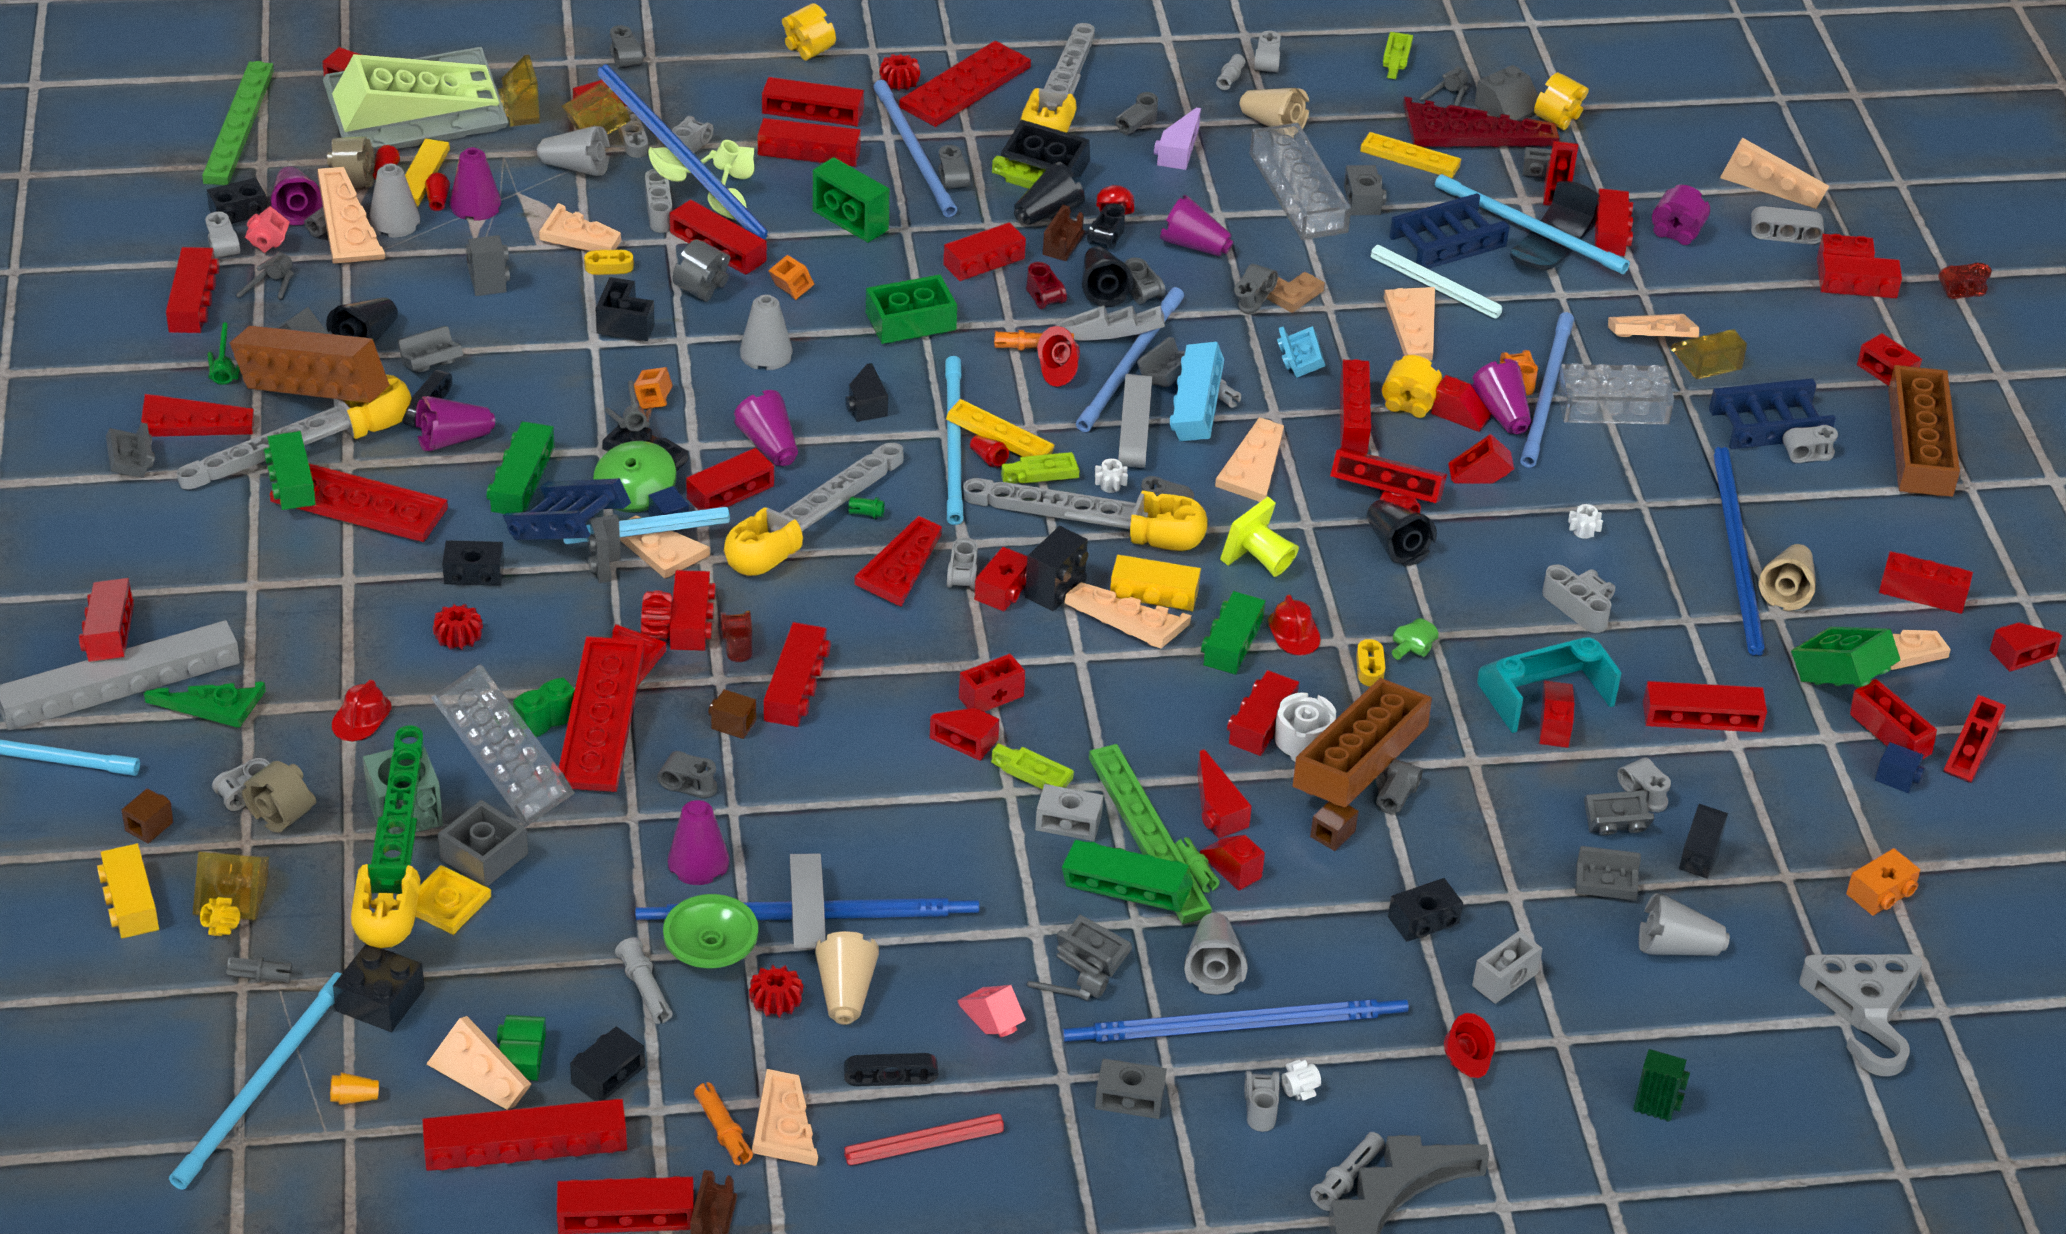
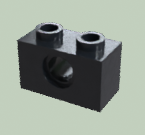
M446 540L442 561L444 584L501 586L504 570L503 542Z
M1442 878L1392 895L1388 918L1405 941L1408 942L1460 924L1463 901L1447 880Z

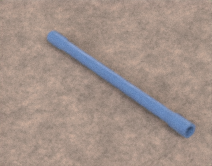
M878 80L874 84V90L887 109L933 192L939 208L945 217L954 216L957 212L955 203L946 192L894 99L889 85L885 80Z
M1171 288L1161 303L1165 321L1184 298V293L1180 288ZM1160 328L1139 335L1091 404L1085 408L1077 419L1076 427L1080 431L1088 432L1092 428L1103 408L1125 379L1126 374L1133 368Z
M1568 312L1561 313L1555 329L1556 334L1529 435L1521 455L1520 462L1527 468L1534 467L1538 459L1542 434L1567 340L1571 334L1574 316Z

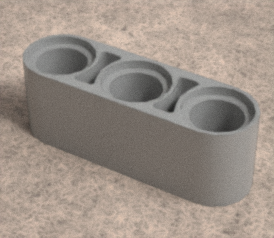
M651 169L645 173L649 224L653 231L664 233L670 231V212H672L669 180L660 175L656 169Z
M1761 206L1755 208L1751 213V231L1753 236L1758 239L1812 245L1821 242L1822 234H1824V220L1821 214L1813 211Z

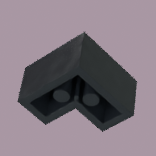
M609 277L595 308L596 334L648 341L655 326L654 300L636 298L635 281Z

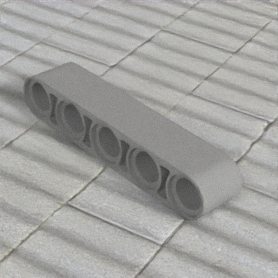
M1126 374L1118 458L1122 463V467L1145 468L1152 376Z

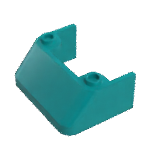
M1586 637L1506 657L1486 664L1479 669L1477 683L1509 730L1515 733L1518 730L1523 697L1516 687L1583 670L1607 705L1613 707L1615 706L1622 672L1598 641Z

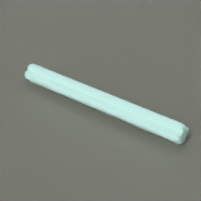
M1376 245L1371 251L1372 259L1429 287H1435V290L1493 319H1497L1502 313L1503 307L1500 304L1387 248Z

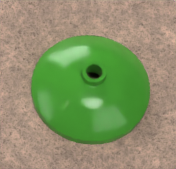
M631 441L620 444L604 454L596 465L593 479L620 478L631 504L624 509L615 510L634 513L648 510V495L675 486L677 475L674 461L664 448L647 441Z
M704 894L680 902L669 912L663 926V937L668 950L680 961L700 968H720L740 961L752 951L758 939V922L752 910L743 902L725 895Z

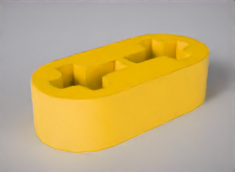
M594 250L585 254L584 268L586 272L594 275L627 274L634 268L633 254L627 250Z
M1362 640L1358 644L1356 655L1358 679L1363 685L1371 687L1379 678L1384 679V649L1382 644L1376 640ZM1368 652H1370L1373 657H1369Z

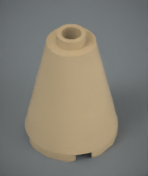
M1301 88L1248 90L1240 99V107L1245 115L1285 136L1294 137L1293 134H1299L1306 125L1309 116V110H1306V102H1309V97L1306 91Z
M1801 544L1791 545L1763 568L1759 579V588L1761 595L1770 605H1777L1783 607V610L1791 611L1804 607L1812 599L1816 590L1812 552L1806 546Z
M835 932L828 934L826 941L822 943L821 939L817 941L815 953L828 1015L836 1023L847 1025L853 1023L861 1015L879 956V946L872 938L871 943L863 940V934L857 932Z

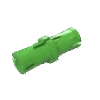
M1184 838L1187 846H1185L1182 839L1178 840L1175 846L1185 863L1190 865L1191 873L1202 891L1205 893L1210 892L1207 884L1214 891L1219 886L1220 881L1208 866L1209 861L1206 856L1198 852L1190 838Z

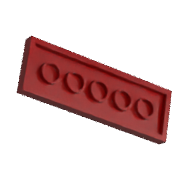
M993 41L900 98L899 108L936 127L1031 67V59L1000 42Z
M309 463L316 505L296 508L425 542L448 509V500ZM271 491L270 501L280 504L279 499L274 500L273 492Z
M586 636L556 778L557 788L617 792L645 652L644 640Z

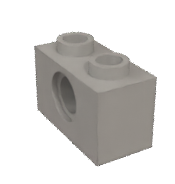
M1044 784L1037 806L1035 830L1095 841L1102 817L1103 795Z
M1521 931L1516 932L1477 960L1472 986L1496 1004L1538 974L1543 948Z

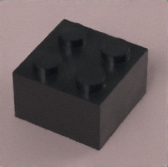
M1060 525L1027 556L1025 598L1051 611H1054L1062 603L1064 604L1066 593L1079 583L1086 582V561L1089 556L1087 552L1088 539Z
M367 944L364 945L333 984L337 1012L391 1033L425 990L422 963Z

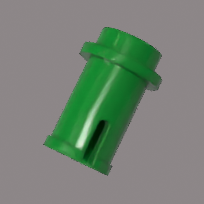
M851 496L849 514L873 516V519H877L884 515L885 502L880 500L879 497H875L874 500Z

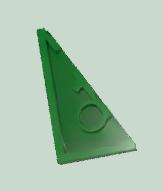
M261 681L255 682V687L235 688V683L220 686L200 685L188 686V692L169 693V688H157L155 690H146L144 697L145 703L240 728L266 692L265 682Z

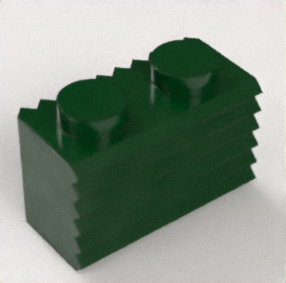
M1648 1049L1633 1110L1635 1113H1646L1647 1116L1652 1115L1654 1118L1659 1117L1660 1120L1665 1119L1669 1122L1672 1119L1674 1110L1681 1111L1685 1093L1679 1092V1090L1686 1091L1690 1072L1684 1070L1687 1059Z

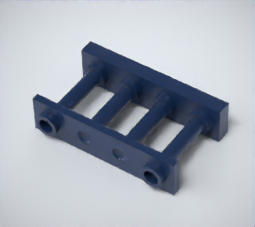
M1476 193L1392 217L1390 239L1394 240L1406 236L1418 249L1416 263L1430 269L1506 247L1510 226L1506 221L1490 225L1478 212L1480 195ZM1471 218L1479 228L1468 230L1460 221ZM1449 224L1458 234L1447 237L1439 227ZM1428 230L1436 240L1426 243L1417 233Z
M1813 378L1714 388L1709 406L1712 416L1727 414L1733 426L1729 442L1730 450L1784 444L1783 435L1790 429L1828 425L1834 428L1836 420L1834 415L1819 416L1812 403L1817 384ZM1802 407L1808 418L1794 419L1789 408ZM1777 409L1782 420L1769 422L1763 410ZM1752 412L1757 423L1744 424L1738 413Z
M620 478L547 481L540 486L544 495L542 502L529 512L506 513L503 515V518L514 540L588 538L590 533L585 523L602 509H624L631 504V501Z

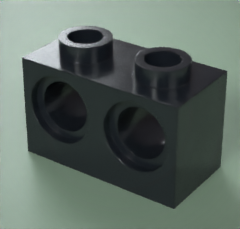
M257 178L206 189L210 213L223 212L227 214L231 224L249 220L254 214L259 215L267 209L266 194Z

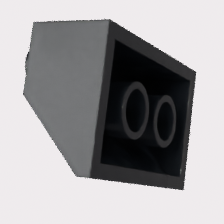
M1021 119L1001 151V156L1046 170L1051 164L1061 162L1074 173L1071 177H1081L1090 162V140Z

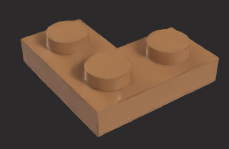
M1303 272L1290 282L1278 277L1276 287L1266 299L1293 313L1323 292L1325 282L1307 272Z

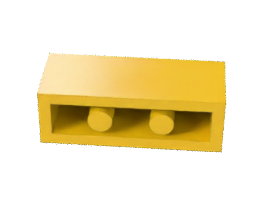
M1117 554L1111 576L1110 591L1115 592L1116 598L1119 599L1132 597L1141 600V603L1193 611L1199 590L1201 568Z
M138 843L101 851L102 864L97 865L100 883L107 882V886L102 887L106 906L113 905V908L108 909L112 928L118 926L121 939L159 930L156 908Z

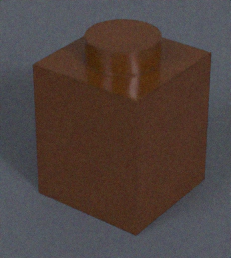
M724 689L717 699L712 700L708 714L711 716V729L744 739L756 722V699Z
M148 788L145 789L122 809L125 831L149 844L173 823L170 800L162 794H157Z
M1329 801L1313 816L1310 837L1336 851L1355 833L1359 811L1350 805L1345 808Z

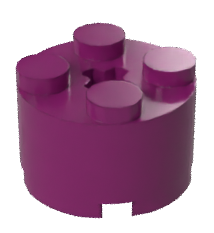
M1676 185L1674 188L1666 190L1652 213L1654 233L1659 237L1677 240L1682 245L1690 244L1697 237L1710 215L1708 201L1705 203L1701 198L1702 193L1688 185Z

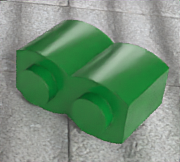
M556 678L544 683L539 689L520 694L513 701L515 728L526 739H530L546 733L551 727L568 723L575 689L565 678Z
M506 1015L504 1025H498L497 1044H500L498 1049L527 1080L538 1081L546 1041V1017Z

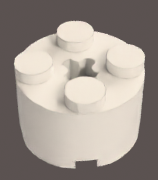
M1295 693L1284 698L1280 703L1277 712L1278 717L1276 718L1274 738L1277 746L1284 753L1290 755L1293 761H1296V756L1336 720V710L1333 704L1319 695L1317 699L1308 697V693Z

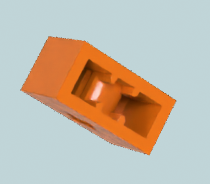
M1893 848L1854 871L1851 875L1846 894L1874 916L1882 910L1890 909L1895 902L1903 897H1910L1918 888L1917 881L1921 869Z

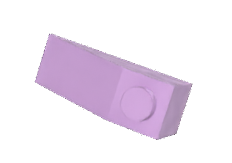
M1201 108L1193 109L1164 130L1160 141L1156 140L1154 155H1158V166L1187 169L1199 131Z

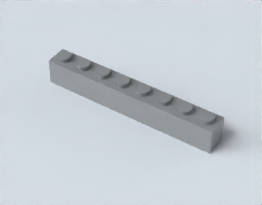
M225 620L127 648L124 657L91 662L85 660L1 684L0 713L9 731L240 664L237 641Z

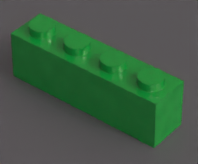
M522 421L518 431L513 432L511 446L509 449H505L503 463L501 466H497L495 480L487 488V500H490L491 512L501 514L526 512L555 448L554 426Z
M1075 840L1062 865L1066 887L1176 912H1181L1193 886L1190 865L1176 860L1170 861L1157 858L1150 854L1134 853L1122 848L1102 846L1095 842Z

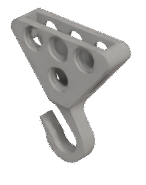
M1912 954L1807 956L1799 980L1800 986L1858 1030L1869 1033L1896 1054L1893 1058L1878 1057L1853 1037H1849L1846 1048L1857 1058L1859 1064L1868 1072L1879 1076H1893L1903 1071L1910 1053L1909 1044L1888 1022L1916 986L1922 967V960ZM1833 963L1838 965L1841 970H1825L1824 965ZM1858 963H1864L1869 965L1872 970H1856L1854 966ZM1895 963L1900 965L1903 970H1887L1885 965Z

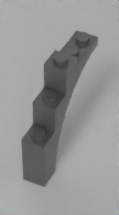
M1420 1135L1387 1136L1384 1154L1385 1167L1360 1168L1356 1188L1358 1200L1342 1199L1331 1201L1328 1220L1330 1234H1380L1385 1223L1395 1211L1416 1194L1437 1184L1455 1179L1485 1176L1489 1159L1487 1144H1435L1422 1146Z

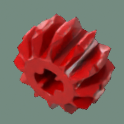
M901 53L897 56L891 54L890 57H885L879 68L880 80H885L891 90L898 89L899 91L916 87L921 72L917 59L911 58L910 55L903 56Z
M654 590V592L647 591L643 595L641 611L642 634L656 639L668 638L670 635L672 596L670 593Z
M453 603L452 607H442L441 612L435 613L433 634L435 639L439 641L440 646L447 645L449 650H452L454 647H459L461 650L464 646L473 647L474 642L479 641L482 635V619L477 613L476 608H468L466 603L462 606H456Z
M772 964L769 970L760 967L758 975H752L749 998L754 1003L756 1011L764 1010L766 1017L774 1013L780 1018L783 1012L792 1014L794 1007H800L803 983L799 979L797 971H788L786 965L780 969L775 968Z

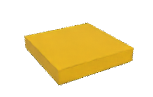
M440 865L420 885L415 916L454 935L491 898V889Z

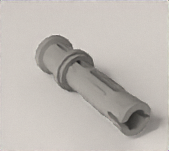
M636 937L625 939L617 945L615 954L618 959L623 961L626 967L625 974L628 979L634 981L654 1023L660 1024L658 1016H660L662 1023H665L672 1017V1010L669 1008L652 974L653 964L649 958L645 957L642 951L643 944L640 939Z
M1369 1132L1365 1139L1339 1167L1330 1168L1323 1182L1312 1187L1310 1196L1313 1202L1321 1209L1330 1211L1331 1201L1338 1200L1343 1194L1349 1193L1353 1188V1180L1359 1175L1360 1168H1365L1377 1153L1385 1147L1383 1138L1375 1132ZM1362 1154L1363 1157L1361 1158V1160L1357 1164H1355V1161Z

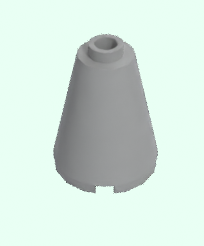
M591 126L544 138L537 146V155L544 164L592 176L604 175L610 159V155H605V147H610L608 135L603 127Z
M386 164L377 172L369 214V224L378 235H381V232L388 233V236L392 238L409 235L416 230L417 224L420 225V214L403 169L395 164Z
M761 295L753 301L740 346V358L746 365L754 369H758V366H766V370L782 368L790 362L793 347L778 299L771 295Z
M1655 893L1648 901L1644 912L1650 914L1646 923L1641 922L1639 930V948L1641 951H1644L1643 953L1648 955L1718 956L1721 951L1727 949L1730 935L1726 933L1724 925L1664 894Z
M1210 913L1205 915L1198 925L1185 958L1184 971L1190 984L1192 982L1198 986L1199 991L1215 995L1229 993L1234 990L1235 985L1241 980L1243 982L1246 978L1248 969L1247 959L1228 918L1220 913Z

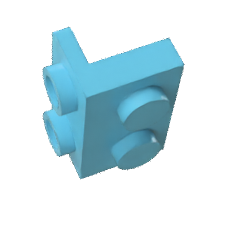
M1284 326L1279 328L1281 338L1277 339L1282 353H1286L1282 355L1283 362L1287 370L1292 368L1296 378L1326 366L1313 326L1288 336Z

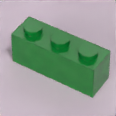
M301 431L267 436L268 447L263 449L266 464H271L267 465L270 482H276L271 483L274 500H280L282 510L316 505L313 480Z
M1233 591L1229 600L1223 601L1219 619L1215 618L1213 620L1210 637L1205 636L1202 642L1201 653H1205L1204 666L1237 674L1263 623L1266 600Z

